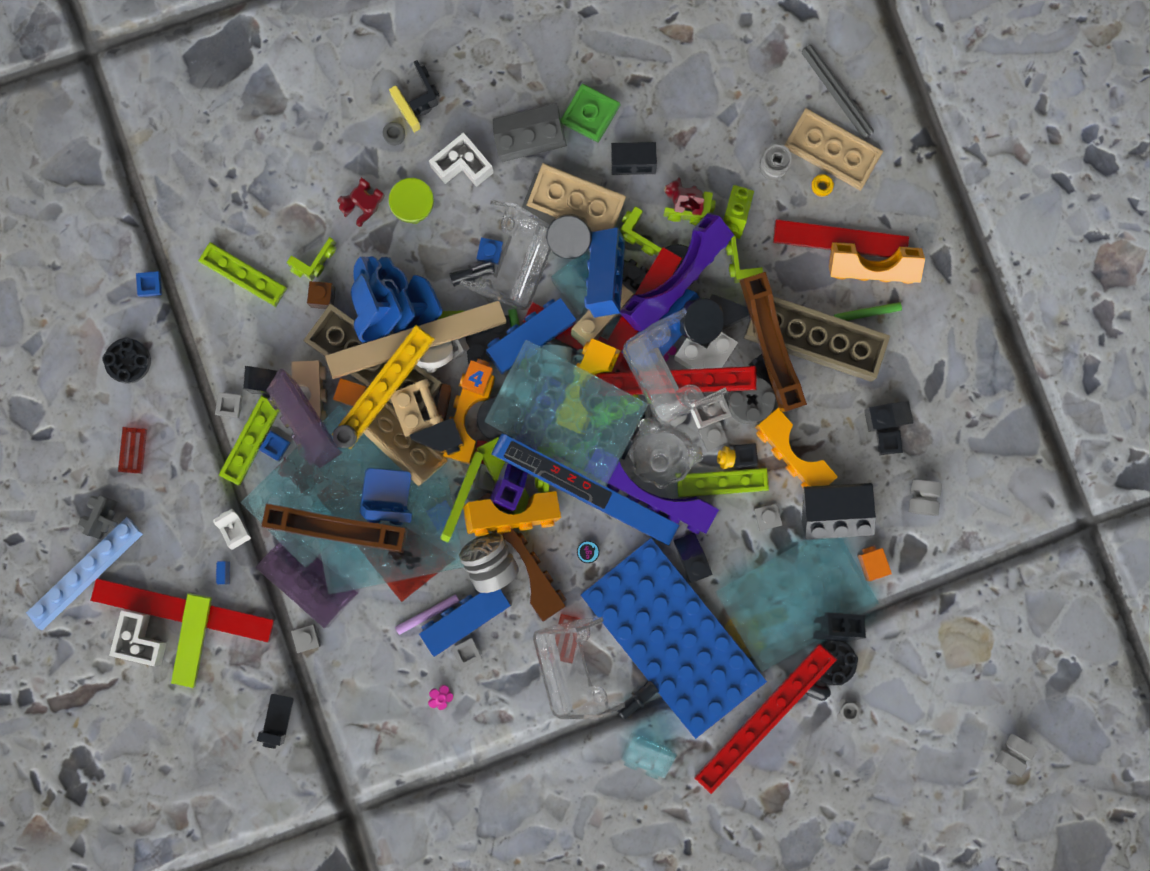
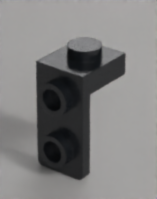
M418 60L414 61V66L427 94L410 101L409 105L415 116H423L432 110L431 108L438 105L437 97L440 95L435 85L429 84L427 78L430 75L425 65L420 66Z
M271 694L264 728L258 733L257 737L258 742H263V747L276 749V746L284 744L294 702L293 697Z

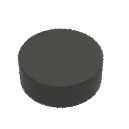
M390 122L385 125L383 137L389 145L396 146L404 141L406 134L400 123Z
M340 425L333 432V441L340 448H350L357 441V433L351 426Z

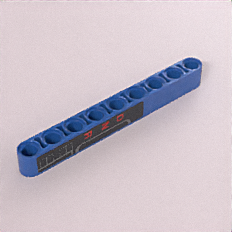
M503 433L500 435L491 453L495 457L668 546L679 528L678 524Z

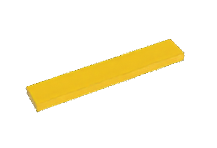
M416 325L338 426L348 425L353 427L357 433L358 441L435 339Z

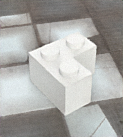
M464 132L429 160L431 168L444 184L463 171L477 187L493 174L492 165Z
M721 332L706 349L686 338L675 355L674 360L688 369L722 368L738 342Z
M121 610L109 656L150 666H159L162 664L167 642L145 638L150 615L131 610Z

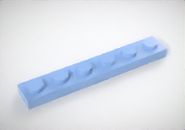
M126 517L26 612L38 629L43 630L143 535L131 519Z

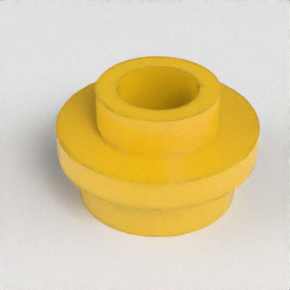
M825 174L817 175L811 183L813 193L820 197L828 196L834 188L833 180ZM824 183L826 189H820L818 184Z
M727 446L719 450L717 455V463L720 464L722 469L732 468L735 463V451Z

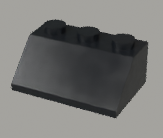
M872 483L803 487L802 526L806 540L874 536L876 514Z

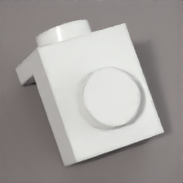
M233 509L221 513L219 517L213 520L231 550L251 539L242 518Z

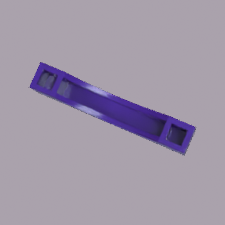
M707 213L693 229L687 254L674 275L654 290L633 295L620 310L621 315L634 330L644 334L651 331L657 321L670 310L673 303L684 295L685 290L690 284L699 278L700 273L706 266L710 265L714 261L715 256L729 244L734 234L721 217Z
M549 376L540 381L515 440L537 451L548 425L562 402L567 385ZM505 462L489 499H491L496 507L506 512L515 510L524 490L528 473Z
M595 445L583 468L587 472L586 477L596 482L602 480L608 483L606 487L617 493L619 490L628 493L626 496L628 499L639 503L640 500L647 503V508L659 514L660 510L668 514L667 518L677 524L680 521L688 524L687 529L696 534H699L700 531L707 534L719 511L716 506L698 497L671 499L647 492L628 477L615 454L598 445Z

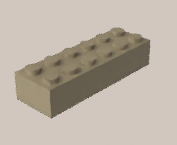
M773 296L779 327L788 354L870 382L877 379L890 335ZM750 317L743 339L759 344Z
M331 304L303 340L324 357L364 344L359 341L355 332L354 320ZM387 362L351 373L350 375L368 387ZM416 365L397 390L428 379L430 384L429 390L434 399L440 391L442 383ZM417 391L414 395L423 414L427 408L421 392Z

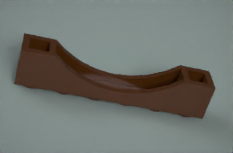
M766 272L739 280L779 410L786 412L807 405L800 381L795 373L781 334L773 294Z
M487 493L476 501L488 500L491 495ZM511 528L510 532L501 533V535L519 553L526 566L531 588L530 604L542 622L566 607L563 602L567 599L560 589L554 590L550 584L554 580L547 570L542 572L538 566L541 561L534 551L529 553L525 547L528 542L521 532L516 534L514 529Z
M266 504L261 525L265 529L404 553L408 530L402 527L333 517L272 504Z

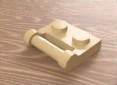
M428 379L397 390L391 397L405 437L444 421L442 415L439 416L433 401ZM417 391L421 392L430 420L424 421L414 395Z

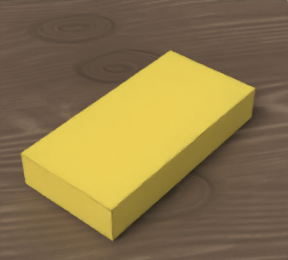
M396 85L390 88L391 97L412 131L415 133L420 130V123Z

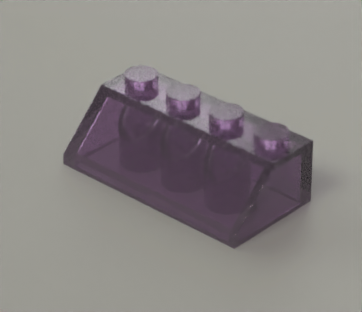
M283 368L280 369L267 388V392L270 395L268 401L275 410L279 409L282 416L279 418L284 426L292 429L294 434L291 437L298 447L302 445L306 451L303 453V456L310 465L315 464L320 469L341 455L342 451L334 443L333 437L296 380Z
M291 533L271 549L255 567L323 628H328L358 594L357 591Z

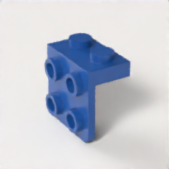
M367 468L365 470L360 514L367 519V522L380 523L382 520L389 521L393 525H403V522L411 523L412 513L407 509L411 473L403 470Z

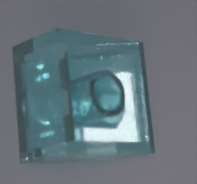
M587 253L572 260L551 276L553 284L579 316L588 310L584 303V297L587 296L586 278L589 277L587 262L590 257Z
M631 732L621 759L625 761V766L633 770H637L638 767L646 770V775L658 780L659 776L665 778L677 754L671 748Z

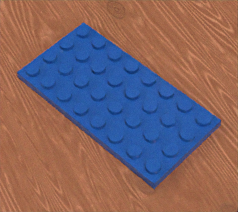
M652 538L580 595L648 681H651L656 686L660 696L695 739L767 682Z

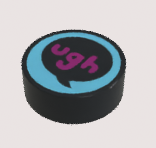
M593 541L582 542L577 548L579 560L583 563H593L599 557V547Z

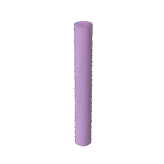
M455 594L395 627L396 631L400 635L458 604L460 601Z

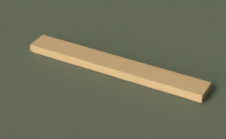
M496 301L420 325L419 327L435 339L429 347L431 348L506 324V318L500 302ZM413 328L326 355L325 359L332 379L388 362Z

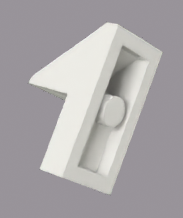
M723 395L689 407L699 430L732 416Z

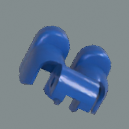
M360 256L357 259L353 270L354 283L351 288V297L358 316L354 321V329L359 341L367 343L387 336L391 330L395 334L414 328L416 325L420 326L436 321L443 311L431 283L426 278L413 275L408 284L404 272L394 266L391 257H381L378 260L374 256Z

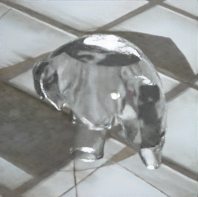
M651 417L642 419L639 422V434L630 447L629 457L633 462V472L640 476L643 482L653 483L657 488L665 489L670 483L683 480L693 464L702 461V448L693 444L691 438L683 430L669 423H658Z

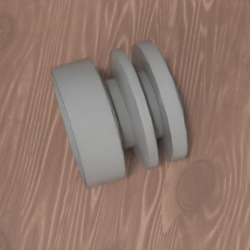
M491 532L488 535L476 537L467 543L459 553L461 563L464 564L465 570L469 573L475 589L480 593L494 592L505 587L515 579L519 572V567L513 555L509 553L508 545L499 533Z

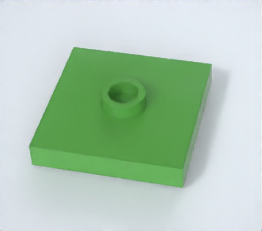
M582 83L563 114L561 121L568 128L599 143L621 104Z

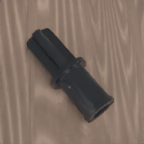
M487 261L472 267L468 265V268L451 272L449 275L455 287L472 280L476 282L478 278L494 274L495 268L492 261Z
M648 681L636 693H631L632 696L616 709L617 713L623 719L628 718L640 706L643 708V704L658 693L659 690L651 681Z

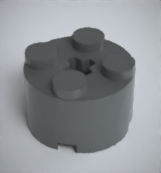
M756 377L757 390L729 392L727 405L732 417L736 421L743 424H756L764 420L772 412L776 397L772 387L761 378ZM747 397H754L755 404L748 405L746 403L748 401Z

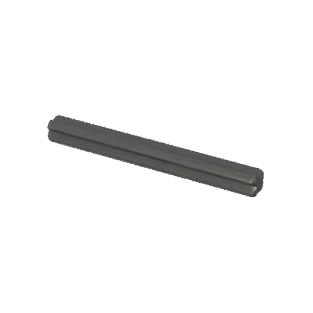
M812 45L806 46L802 50V55L864 139L872 135L874 132L873 128Z

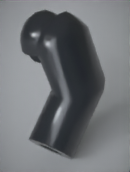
M814 684L806 694L816 700L825 701L830 697L831 690L827 686L821 687Z

